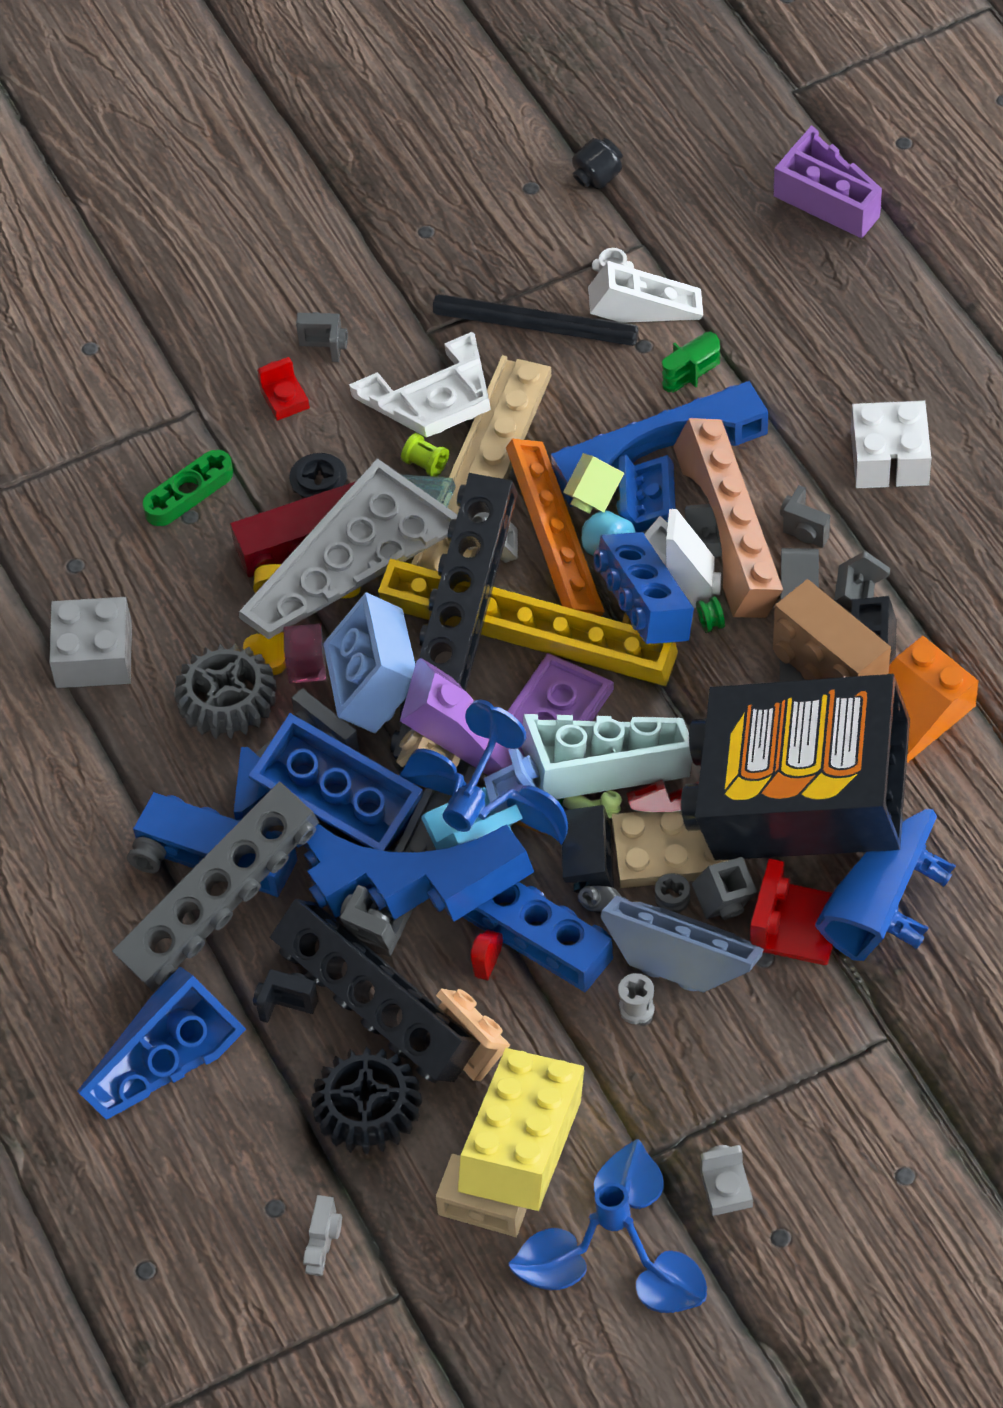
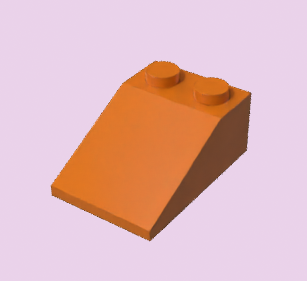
M921 636L905 649L889 665V674H894L910 717L908 763L976 707L979 680L924 636Z

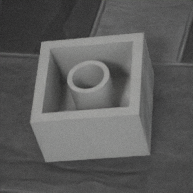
M114 597L52 601L49 663L56 688L131 684L132 621L127 598Z

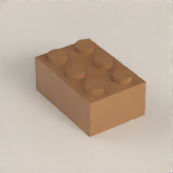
M805 580L775 604L773 650L782 662L790 663L801 672L805 680L889 674L891 646L810 580Z

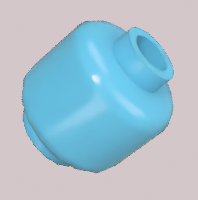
M598 511L586 520L582 527V546L588 554L594 556L595 551L599 550L601 535L635 533V528L629 520L610 511Z

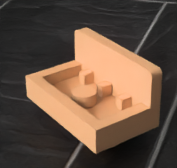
M440 989L436 994L442 1001L438 1007L481 1042L463 1070L472 1080L482 1081L503 1055L505 1048H508L510 1044L500 1035L503 1031L502 1028L494 1020L487 1016H482L474 1008L477 1003L468 993L461 989L457 991Z

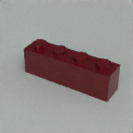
M355 482L230 523L233 543L248 578L254 576L255 570L262 565L282 564Z

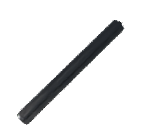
M437 294L433 301V313L441 316L630 346L636 345L639 336V328L633 324Z

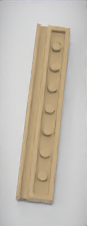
M502 355L487 389L491 410L474 418L440 496L439 502L458 515L460 508L457 506L458 491L461 484L466 485L469 473L508 479L512 470V464L506 446L512 438L525 439L551 378L550 366L517 359L516 362L507 360V356ZM446 537L414 556L411 564L438 571L442 554L448 553L450 541ZM478 547L471 550L467 549L463 556L468 558L475 556Z

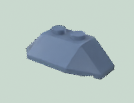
M615 896L601 913L602 921L629 966L640 969L647 976L662 977L676 982L681 988L689 991L704 993L750 972L762 957L764 950L759 946L752 945L748 940L734 933L662 907L643 902H630L628 899L620 896Z

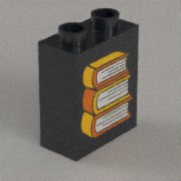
M894 674L710 687L706 718L693 719L689 728L691 758L694 765L701 766L699 783L685 784L682 789L681 810L685 828L688 831L701 830L715 861L732 860L739 857L752 859L900 850L910 717Z

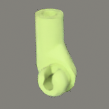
M609 790L601 795V799L591 801L583 795L564 798L562 804L569 810L604 805L610 819L612 814H618L621 811L622 797L619 793Z

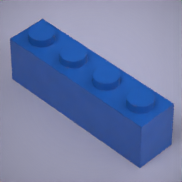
M153 792L133 830L135 838L145 837L161 844L166 850L165 859L194 868L242 819L235 820L220 815L212 808H199L185 803L179 797L173 795L164 796ZM267 831L266 838L276 839L282 832ZM296 848L288 854L289 858L286 864L278 872H270L260 882L261 887L259 891L279 897L298 861ZM250 853L242 856L238 867H249L254 863L256 855Z

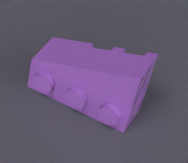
M811 125L774 168V197L862 239L880 217L882 188L854 163L850 165L839 155L840 150L833 144L829 146L818 136L819 131Z

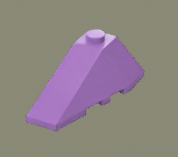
M418 659L415 664L400 722L475 768L489 741L488 738L474 734L466 723L465 713L469 705L474 701L472 697L451 676L424 659ZM496 742L483 773L489 776L512 765L509 754L510 748H506ZM518 748L521 754L524 756L523 751L520 748Z

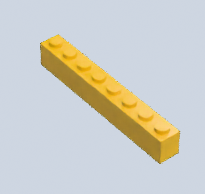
M390 558L378 589V594L382 600L402 608L404 613L430 620L432 611H429V599L432 590L438 589L441 576L438 575V571ZM466 581L460 582L453 591L457 593L464 592L470 587L471 583ZM493 587L481 635L662 686H667L678 654L675 642L645 644L638 631L634 630L630 624ZM451 617L445 622V625L455 627L460 623L461 617Z

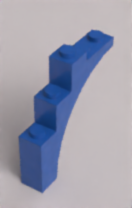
M319 824L315 826L316 831L311 839L303 844L308 851L304 854V857L311 867L307 872L314 884L308 890L318 906L323 908L327 905L335 918L341 915L340 911L345 898L349 894L353 895L357 886L360 885L368 890L378 910L386 908L394 920L430 899L438 912L445 909L454 922L534 873L527 851L507 824L478 839L450 848L425 852H387L362 847L335 836Z

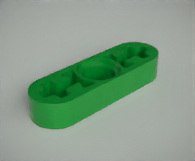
M222 450L208 451L149 492L143 499L146 520L154 526L168 525L227 484L233 477L232 461L229 454ZM185 483L198 485L197 489L191 493H183L178 490Z

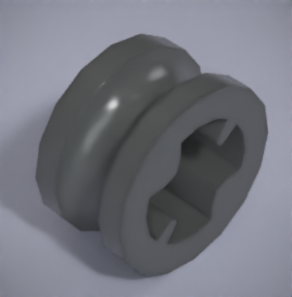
M145 837L136 838L132 844L133 850H130L127 855L128 862L140 871L146 873L158 872L161 867L160 861L166 856L165 848L152 839Z
M675 873L665 874L660 877L655 885L656 905L676 913L685 910L690 902V885L687 879ZM672 889L675 893H679V897L673 898L671 894H666V890Z

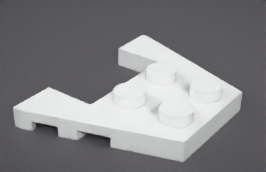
M473 332L444 343L446 355L455 365L395 391L389 387L378 372L349 384L351 395L354 399L426 438L491 410L476 338Z

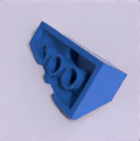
M179 967L149 998L77 1092L107 1120L149 1097L150 1093L169 1082L175 1083L184 1078V1074L202 1064L207 1065L215 1061L240 1037L246 1028L192 974Z

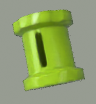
M414 433L409 437L401 452V460L407 464L414 463L424 468L427 475L431 477H437L443 471L449 458V450L447 448H437L424 441V436L419 433Z

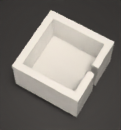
M925 401L852 404L851 440L856 488L889 487L892 458H897L896 487L929 485L931 450Z

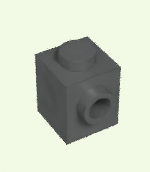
M743 857L708 866L692 883L706 919L721 915L723 920H727L744 912L743 907L757 893Z

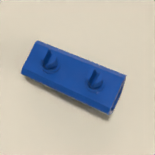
M925 809L902 822L900 850L866 852L839 883L825 904L815 926L828 942L852 960L864 961L884 939L886 932L893 934L915 949L924 940L923 934L929 927L901 914L898 911V905L913 870L919 871L944 887L952 876L950 873L956 867L955 864L949 863L926 850L925 843L937 818L933 809Z

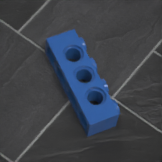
M644 533L601 535L599 550H596L594 553L595 569L597 572H600L606 581L608 590L613 592L621 610L626 612L631 620L633 629L638 631L645 644L689 641L694 608Z
M517 882L462 916L484 931L491 930L502 933L503 943L585 993L613 960L612 938L603 928L587 924L579 919L570 908L554 904L546 899L544 894L533 886L526 887L520 882ZM502 902L512 903V904H510V905H508V906H500V905H498V904H500V903H502ZM536 921L543 922V924L538 926L530 925V923ZM566 941L576 942V943L573 944V945H563V944H561V943L566 942Z

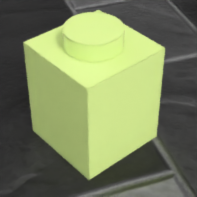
M583 453L563 493L573 498L570 503L571 505L588 514L591 513L592 509L605 512L624 472L594 456Z

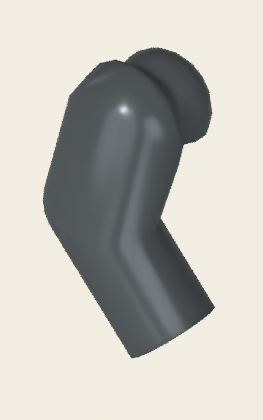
M585 886L579 891L578 901L586 910L602 912L615 896H622L613 887Z

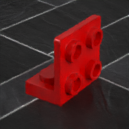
M768 859L750 924V943L763 948L764 953L828 965L833 944L824 938L815 926V923L833 893L790 884V879L784 877V862Z

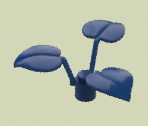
M481 699L473 701L465 713L469 729L474 734L489 739L488 745L469 784H466L463 775L456 773V766L451 760L429 749L415 750L399 775L411 783L451 795L448 806L443 812V819L455 830L461 832L469 831L478 817L485 820L489 812L507 801L508 808L517 805L523 818L520 821L552 836L560 844L566 838L568 821L563 807L552 795L534 786L525 785L521 788L520 792L515 789H509L485 806V793L476 784L494 750L496 742L506 748L517 749L526 740V731L521 722L506 710L494 707L488 701Z
M639 1139L629 1143L615 1153L597 1173L594 1180L596 1212L590 1214V1223L579 1246H577L575 1236L570 1232L559 1228H548L531 1236L523 1244L518 1254L509 1262L510 1270L519 1279L531 1286L545 1290L565 1289L577 1283L585 1275L587 1266L581 1254L588 1250L597 1225L600 1224L609 1231H619L625 1227L643 1266L648 1269L642 1272L636 1280V1291L642 1304L659 1313H674L700 1306L707 1298L705 1277L693 1259L681 1252L669 1250L661 1253L653 1264L649 1260L636 1232L630 1214V1207L641 1209L651 1205L660 1197L664 1188V1180L660 1168L649 1156Z

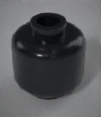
M592 138L572 158V164L575 169L572 173L573 177L584 188H588L591 185L594 188L602 189L621 172V159L623 155L609 139L603 138L600 140Z

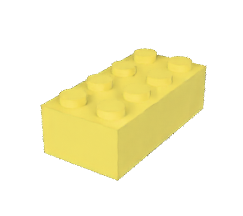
M505 1048L461 1153L458 1192L539 1211L581 1103L584 1066Z

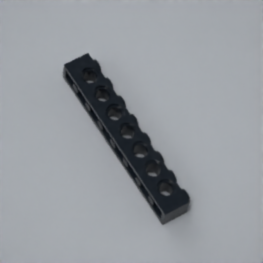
M469 473L466 485L461 484L459 488L457 506L460 508L457 519H452L449 524L447 538L450 541L448 553L442 554L440 558L438 575L441 576L438 589H433L429 599V611H432L428 624H423L419 637V645L422 646L419 659H424L451 676L465 691L518 495L512 480ZM478 513H489L488 518L483 522L476 523L472 521ZM470 547L480 548L479 552L473 557L463 556L464 552ZM466 581L471 583L470 587L464 592L457 593L453 591L460 582ZM454 616L461 617V621L457 626L453 628L444 627L445 622L449 618ZM442 652L452 653L451 658L447 662H435L438 654ZM405 700L401 703L400 716L402 715ZM403 723L401 724L400 731L395 730L391 740L390 750L391 753H394L393 756L396 761L402 751L399 744L403 737L412 729Z

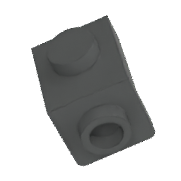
M319 312L297 313L296 326L299 346L330 347L332 362H339L341 349H347L348 331L347 328H341L340 314Z
M798 485L792 496H786L780 509V516L783 517V533L794 536L804 543H812L823 548L829 539L830 515L806 506V487Z
M711 505L686 506L685 520L715 558L722 556L719 530Z
M862 552L840 564L834 601L851 612L852 599L873 597L875 583L890 575V568L868 552Z

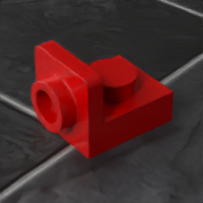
M290 357L270 362L258 368L260 391L277 421L310 408L309 399L294 374L293 362Z

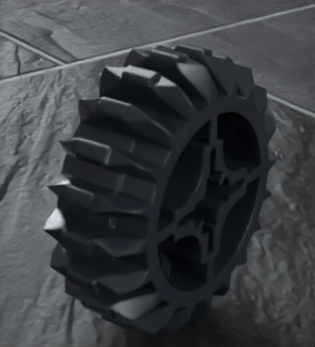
M366 1046L363 1050V1055L356 1056L355 1052L349 1049L347 1053L348 1059L342 1060L335 1056L333 1060L334 1068L323 1066L321 1071L322 1079H315V1093L311 1096L312 1107H314V1120L317 1124H320L321 1133L324 1137L331 1135L332 1143L336 1147L345 1142L346 1149L350 1153L357 1145L362 1146V1150L366 1155L370 1151V1146L378 1145V1148L384 1152L386 1149L385 1142L388 1140L399 1145L401 1141L400 1133L410 1134L412 1130L411 1122L418 1121L420 1116L418 1107H421L422 1097L418 1091L420 1090L419 1081L416 1077H413L412 1068L409 1064L402 1065L401 1058L397 1054L387 1059V1052L383 1048L376 1055H371L370 1049ZM374 1080H379L389 1085L379 1084ZM369 1090V1101H367V1109L364 1111L363 1104L364 1100H366V1092ZM345 1116H354L359 1121L348 1119Z

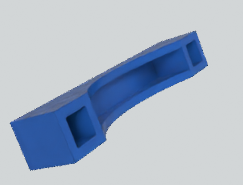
M747 381L739 385L729 386L723 391L707 397L697 398L680 407L664 410L658 415L642 421L629 423L615 431L599 434L577 445L564 447L558 452L551 454L552 468L569 507H573L570 504L573 498L563 493L583 453L594 456L619 470L620 456L627 455L632 463H634L639 458L656 450L673 446L689 418L721 419L730 444L737 446L768 434V410L751 382Z

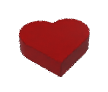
M486 930L483 934L476 936L471 949V962L476 978L489 980L501 952L503 943L502 933Z

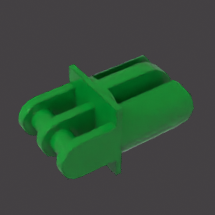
M705 332L682 347L673 343V353L662 361L663 389L667 392H675L688 383H691L695 388L698 387V378L720 364V340L718 336L713 332Z

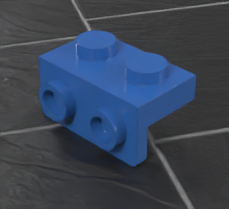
M627 455L620 456L619 470L624 472V475L618 484L620 489V500L617 501L619 516L629 520L633 524L635 532L648 530L659 516L668 522L669 509H676L674 462L668 455L634 465Z

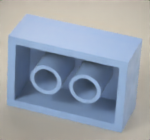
M365 592L323 645L338 718L376 733L385 722L391 720L396 709L407 697L415 668V661L403 609Z

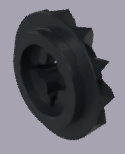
M313 453L302 457L293 465L289 480L293 493H298L304 499L343 486L348 481L346 467L339 458L327 453ZM318 471H321V475L324 478L320 485L314 483Z

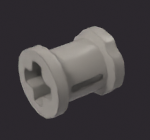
M637 973L625 976L618 986L621 1017L631 1024L646 1023L654 1014L652 999L654 996V985L652 980L643 974Z

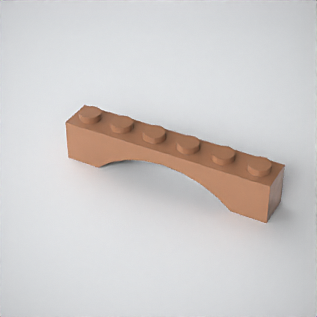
M689 418L673 448L682 474L693 479L701 487L714 512L722 548L723 590L732 616L766 618L782 593L783 587L721 419Z

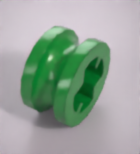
M716 596L710 597L707 603H704L702 600L696 602L698 619L705 633H710L713 627L718 629L725 628L724 614Z

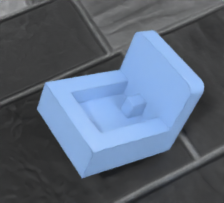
M518 748L509 749L512 765L484 778L490 803L509 789H515L520 792L521 788L525 785L537 788L535 778L539 777V772L529 755L524 757ZM507 801L494 809L496 813L508 808Z

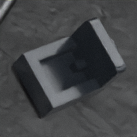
M272 969L269 970L265 982L258 983L253 997V1005L257 1006L259 1020L266 1023L269 1022L276 1004L313 1014L318 1003L315 981L300 973L287 974Z

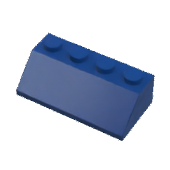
M289 713L249 774V779L268 790H271L280 781L313 811L316 818L366 847L387 851L403 835L419 801L423 797V789L291 713Z

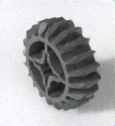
M220 643L216 651L211 652L205 647L202 657L192 654L191 664H182L181 675L176 676L175 701L178 703V712L182 718L186 719V723L190 728L197 726V730L201 735L211 730V734L215 739L221 733H226L232 739L235 731L240 730L243 734L247 735L249 725L259 728L261 718H269L270 707L275 706L276 680L273 679V670L270 665L265 664V659L261 654L254 656L250 647L240 652L236 643L230 649H225ZM245 679L254 685L252 691L247 689L243 683ZM199 691L205 693L206 698H208L206 703L197 698Z

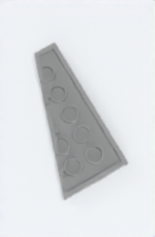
M377 458L239 611V618L267 639H270L385 573L390 558L404 562L445 539L448 535L449 524L452 519H457V514Z

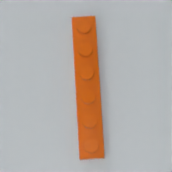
M512 438L506 446V450L561 605L602 616L605 612L544 443Z

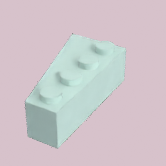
M524 714L523 726L526 731V740L521 748L524 756L529 755L538 769L539 777L535 778L537 788L549 793L555 799L651 784L662 779L663 781L690 777L692 758L689 748V732L683 718L632 717L631 722H618L612 719L611 716H596V721H573V715H557L556 720H538V714Z

